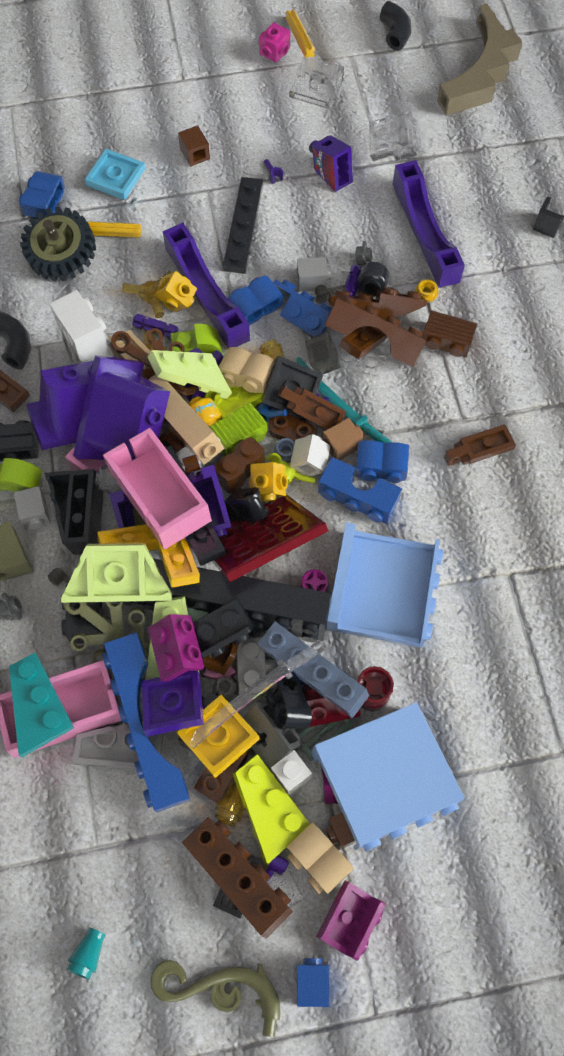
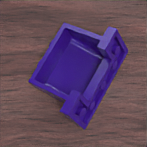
M95 355L73 453L76 458L105 460L103 454L125 443L133 461L136 458L129 439L148 428H151L159 439L170 391L142 377L144 363L135 360Z
M93 361L41 370L39 401L27 403V411L41 450L76 443Z

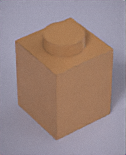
M349 418L323 432V441L330 445V455L338 460H342L358 450V441L363 439L361 428L357 424L354 425Z

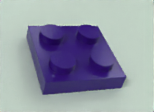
M187 671L171 681H161L160 677L142 681L143 728L147 737L204 725L201 682L198 671Z

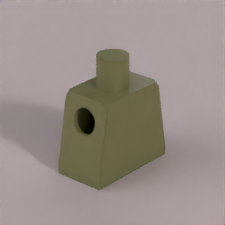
M10 521L0 525V581L32 573L33 570L16 530Z

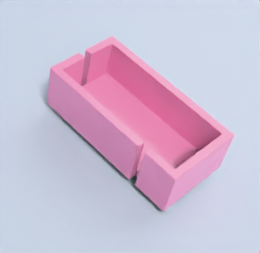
M151 428L129 439L136 458L133 461L125 443L103 454L110 473L147 526L151 528L152 533L164 550L212 521L208 504Z
M104 660L49 678L74 729L37 750L75 738L76 734L104 728L122 721L118 710L120 706L118 697L114 695L110 683L112 679L110 669L107 670ZM12 691L0 694V728L6 752L16 758L19 757Z

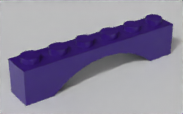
M417 160L395 165L392 185L438 288L460 283L465 264L457 247L445 238L436 222L429 202L425 179Z
M181 223L162 231L165 250L181 275L188 278L191 284L197 288L194 296L213 326L219 332L227 348L238 347L249 342L250 328L248 321L239 307L234 305L216 284L198 250L194 238L185 224Z

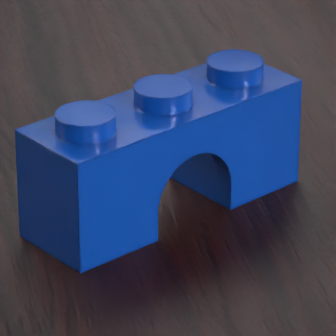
M332 457L319 480L318 493L326 500H335L344 504L350 511H359L366 514L372 521L387 524L400 500L402 488L379 478L373 488L359 490L352 484L355 467Z

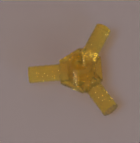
M172 271L166 272L159 280L147 281L142 285L123 283L122 292L139 295L141 299L151 304L155 317L161 318L164 316L160 303L161 300L154 294L164 276L172 273Z

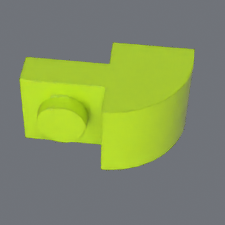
M194 324V330L171 333L172 343H182L185 348L184 352H190L197 348L203 353H213L218 350L222 354L219 332L210 325ZM173 347V351L181 352L178 347Z
M4 458L3 464H0V491L10 490L14 493L37 487L40 484L43 471L29 462Z

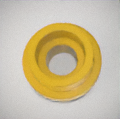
M422 280L415 288V292L422 293L421 297L425 298L427 302L434 301L438 296V287L432 280Z

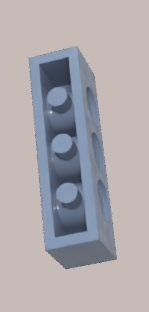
M276 621L257 643L263 652L350 718L355 716L369 697L365 687Z

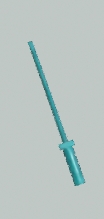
M300 357L296 358L298 364L309 368ZM321 380L318 391L324 397H328L330 403L347 411L345 416L353 424H357L363 432L375 441L382 443L392 442L368 423L366 415L361 417Z

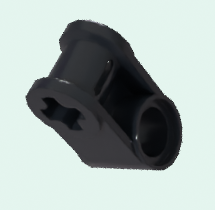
M257 487L248 489L238 488L224 500L230 521L256 522L269 514L270 510L267 506H264Z
M288 673L281 674L277 678V685L266 694V701L273 714L274 723L279 729H305L311 723L312 711L306 701L301 684L295 676Z

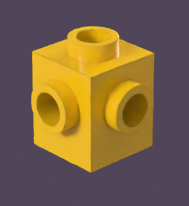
M174 271L164 276L154 295L169 310L178 312L184 308L188 309L195 300L193 296L197 288L191 284L188 278Z
M275 462L251 464L249 488L257 487L262 501L272 502L276 501V497L286 496L288 479L285 465Z

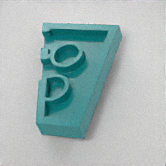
M35 652L9 666L18 754L21 758L74 729L55 688Z

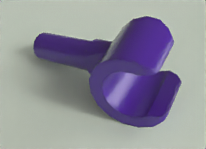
M265 159L264 164L270 172V182L275 184V176H278L283 181V170L279 167H273L269 160Z
M276 856L270 862L266 872L270 877H272L274 872L283 876L289 861L281 856Z

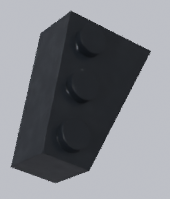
M94 469L44 473L49 484L51 501L55 507V517L62 543L73 555L82 554L87 544H99L97 532L101 530L104 481Z

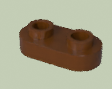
M288 414L286 416L272 417L268 422L270 434L279 440L289 438L295 442V440L308 435H316L315 427L312 424ZM278 422H284L285 424H284V425H278L277 423H278ZM304 430V431H307L308 433H307V434H301V433H299V432Z

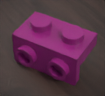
M169 614L148 627L161 681H171L187 671H200L204 668L191 616Z
M344 880L316 937L344 955L358 961L368 947L369 938L374 927L382 918L385 903Z

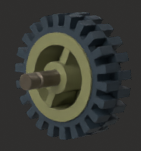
M55 207V213L52 212L51 208L45 209L46 216H43L40 211L37 213L39 220L36 221L32 217L29 220L32 227L25 225L23 229L26 234L21 233L20 237L23 241L20 242V247L28 264L38 276L41 274L42 278L46 280L50 277L52 281H57L59 276L61 281H67L66 274H69L71 279L76 277L74 273L76 270L82 274L84 272L82 265L84 264L89 267L91 265L89 258L94 259L95 254L93 251H96V240L88 222L83 215L80 216L79 212L74 210L72 213L70 208L65 207L64 212L61 207Z

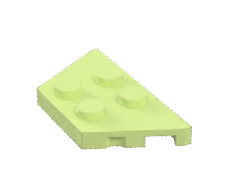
M145 543L87 544L61 597V603L172 601V593Z

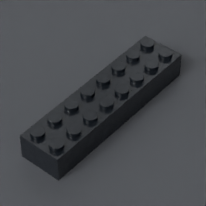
M153 558L172 593V598L185 596L187 608L209 613L238 597L254 625L253 629H256L258 632L269 630L276 621L294 636H299L306 642L316 643L317 640L323 641L331 593L241 576L229 582L220 571L197 567L200 574L199 583L172 588L162 560ZM123 601L122 605L132 606V603L143 605L142 607L147 610L154 611L156 601Z

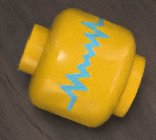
M196 397L189 402V406L209 427L222 420L221 412L211 398Z

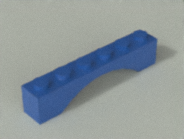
M136 632L104 643L106 652L102 653L107 670L112 668L114 679L110 680L114 695H120L122 706H119L118 710L122 722H128L131 733L126 734L131 751L136 750L139 761L135 762V767L139 779L144 778L147 785V790H144L143 794L148 808L153 807L154 811L158 813L191 801L181 770L167 762L157 752L144 733L140 711V692L148 661L138 633Z

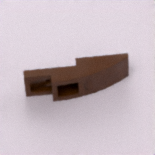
M384 287V291L377 290L375 299H373L371 294L359 293V296H352L349 291L336 289V293L329 292L328 303L333 306L337 296L343 298L344 294L357 300L356 305L363 308L369 305L379 310L378 315L386 319L388 315L392 317L406 315L427 305V300L421 297L422 293L407 291V294L398 293V289Z

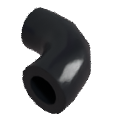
M386 1L380 12V21L391 27L390 32L386 35L387 44L393 50L400 51L406 45L411 35V19L402 7L394 2Z
M0 311V336L7 343L1 358L9 366L19 370L23 369L31 351L30 335L20 320Z

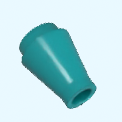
M89 928L82 941L67 960L70 962L67 970L89 980L92 973H96L102 943L106 935L96 929Z

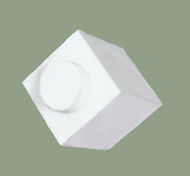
M313 434L295 440L290 467L310 477L324 473L330 445L321 440L319 436Z
M295 750L271 767V773L289 796L311 780L312 772Z

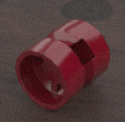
M373 666L366 668L357 679V682L365 687L369 694L361 708L371 712L379 711L387 705L394 687L393 678L382 667Z

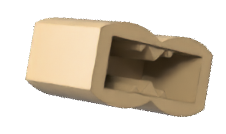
M230 347L218 367L229 387H243L251 393H264L274 365V359L264 354L250 353L241 348Z
M313 822L287 846V850L290 852L287 856L288 860L298 871L302 867L311 876L307 881L318 894L324 891L329 895L354 870L349 861Z

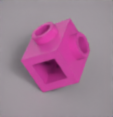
M273 22L259 36L260 55L277 63L290 49L291 31Z

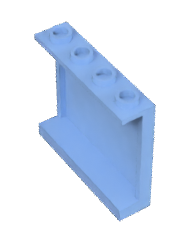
M346 522L326 630L422 648L425 640H430L433 624L428 623L429 614H434L436 598H432L433 589L438 588L440 574L435 573L436 565H441L443 558V549H439L440 539H436L435 544L431 545L355 531L356 524Z
M417 702L318 743L311 750L315 763L319 761L354 837L356 842L353 846L354 850L363 847L365 852L380 846V839L390 835L391 840L408 833L406 827L412 824H416L417 828L434 821L432 815L441 812L443 816H446L458 810L457 804L465 799Z

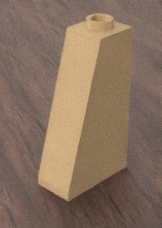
M156 374L149 379V381L170 391L163 423L205 465L224 449L219 439L167 380L158 378Z

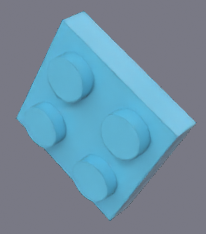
M105 149L84 179L85 184L88 187L125 200L145 171V163Z

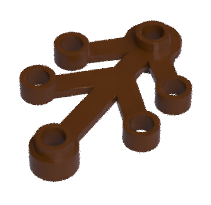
M157 328L149 330L147 341L152 345L153 350L165 351L162 343V332ZM124 331L115 332L110 341L112 350L119 354L127 353L150 367L143 369L142 377L150 379L154 376L155 372L148 359L149 354L131 344V337L128 333ZM152 333L157 334L159 340H153L150 335ZM116 341H123L125 346L123 348L118 347ZM173 342L168 351H173L172 347H178L181 352L185 350L180 342ZM168 382L178 393L184 396L193 395L198 390V386L193 384L186 388L183 385Z

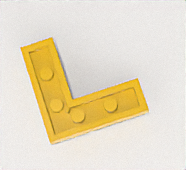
M147 524L97 532L99 544L145 543L149 551L158 550L172 588L199 583L200 574L186 538L181 539L164 550Z

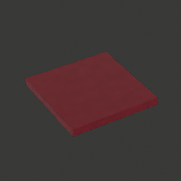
M281 496L276 501L264 505L270 510L265 518L256 522L231 521V528L227 529V535L219 537L226 555L212 561V563L231 582L329 531L326 523L290 496Z

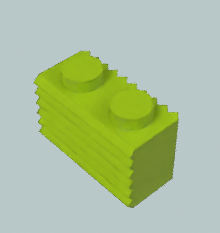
M250 402L231 412L230 415L223 417L217 423L210 425V429L220 439L224 447L222 450L224 456L233 453L236 446L244 439L252 437L259 443L268 433L267 422Z

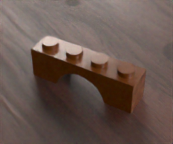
M344 294L343 298L336 297L325 321V326L346 336L359 327H376L389 338L391 357L412 367L414 366L427 341L422 336L423 331L413 326H410L409 329L400 326L401 321L388 315L387 319L378 315L379 310L369 305H366L365 308L356 305L357 300Z

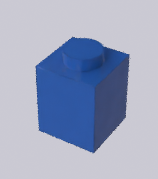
M303 958V965H297V1007H329V965H322V958Z

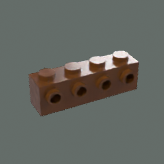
M207 817L182 841V844L256 931L267 939L293 912L287 905L291 899L279 886L275 890L267 882L271 878L270 875L259 863L254 867L247 858L251 854L239 841L235 845L228 838L231 831L220 819L215 823Z

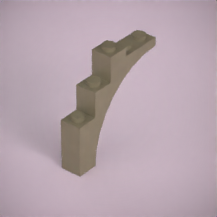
M488 4L480 5L476 22L484 42L483 53L478 61L466 72L455 79L440 84L437 102L446 116L492 102L496 83L505 81L509 62L518 60L520 50L522 49L521 38L518 37L514 29L505 31L504 26L501 25L496 14Z

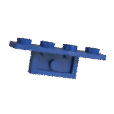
M275 279L273 282L275 285L291 294L280 316L320 340L328 328L325 326V321L331 307L323 302L319 306L313 302L315 297L305 291L299 294L294 291L296 286L284 279L281 283Z

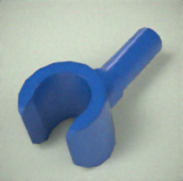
M260 404L257 408L258 413L267 423L272 417L287 415V410L273 411L270 407Z

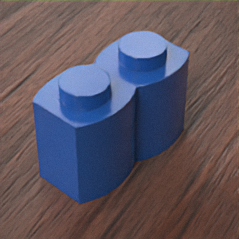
M36 171L28 179V188L20 195L19 205L22 207L24 215L38 218L37 213L41 211L42 215L46 216L45 209L51 208L52 212L55 213V207H57L62 198L65 186L62 176Z
M267 275L253 279L248 287L235 289L228 297L234 305L239 307L249 326L260 320L263 316L273 313L283 305V294Z
M358 441L356 477L364 481H374L379 478L389 483L405 481L408 473L409 445L397 442Z

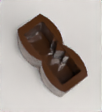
M249 437L241 441L233 453L223 457L215 467L220 487L228 494H232L235 490L241 488L247 478L251 477V464L265 463L264 447L255 439Z

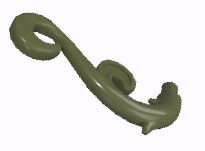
M167 960L158 964L153 970L150 979L151 989L159 1000L178 1002L212 987L211 999L213 1004L224 1012L235 1011L241 1004L242 997L237 986L233 987L232 992L228 994L224 990L225 985L230 982H239L250 986L260 997V1000L256 999L255 1003L262 1009L261 1018H264L262 1035L275 1037L277 1020H280V1001L277 991L265 974L262 964L259 963L257 965V971L245 967H227L216 970L176 993L166 991L164 980L167 975L174 974L180 979V984H184L187 977L183 967L176 961Z

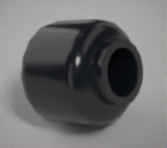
M379 262L365 263L360 268L357 287L359 291L371 294L373 297H376L377 290L384 291L389 278L387 268Z

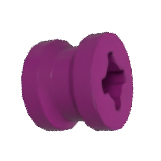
M309 570L302 577L301 587L327 592L328 578L321 570Z

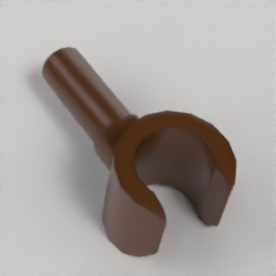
M196 454L182 458L186 475L201 470Z

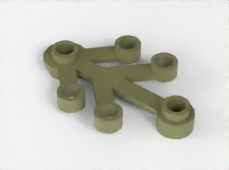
M120 601L118 604L106 602L110 608L112 624L90 608L87 602H79L80 606L78 608L71 607L70 602L64 603V608L68 613L73 615L80 614L103 632L88 635L84 633L74 634L70 642L73 650L83 651L87 646L104 645V643L127 636L124 634L121 607L123 601ZM133 608L128 614V621L133 625V633H138L148 661L150 643L145 641L143 623L145 621V613L141 608ZM132 614H141V620L134 621L131 617ZM77 638H81L84 640L85 644L82 646H78L75 644L74 640ZM97 650L93 656V663L98 662L96 657L105 653L106 650Z

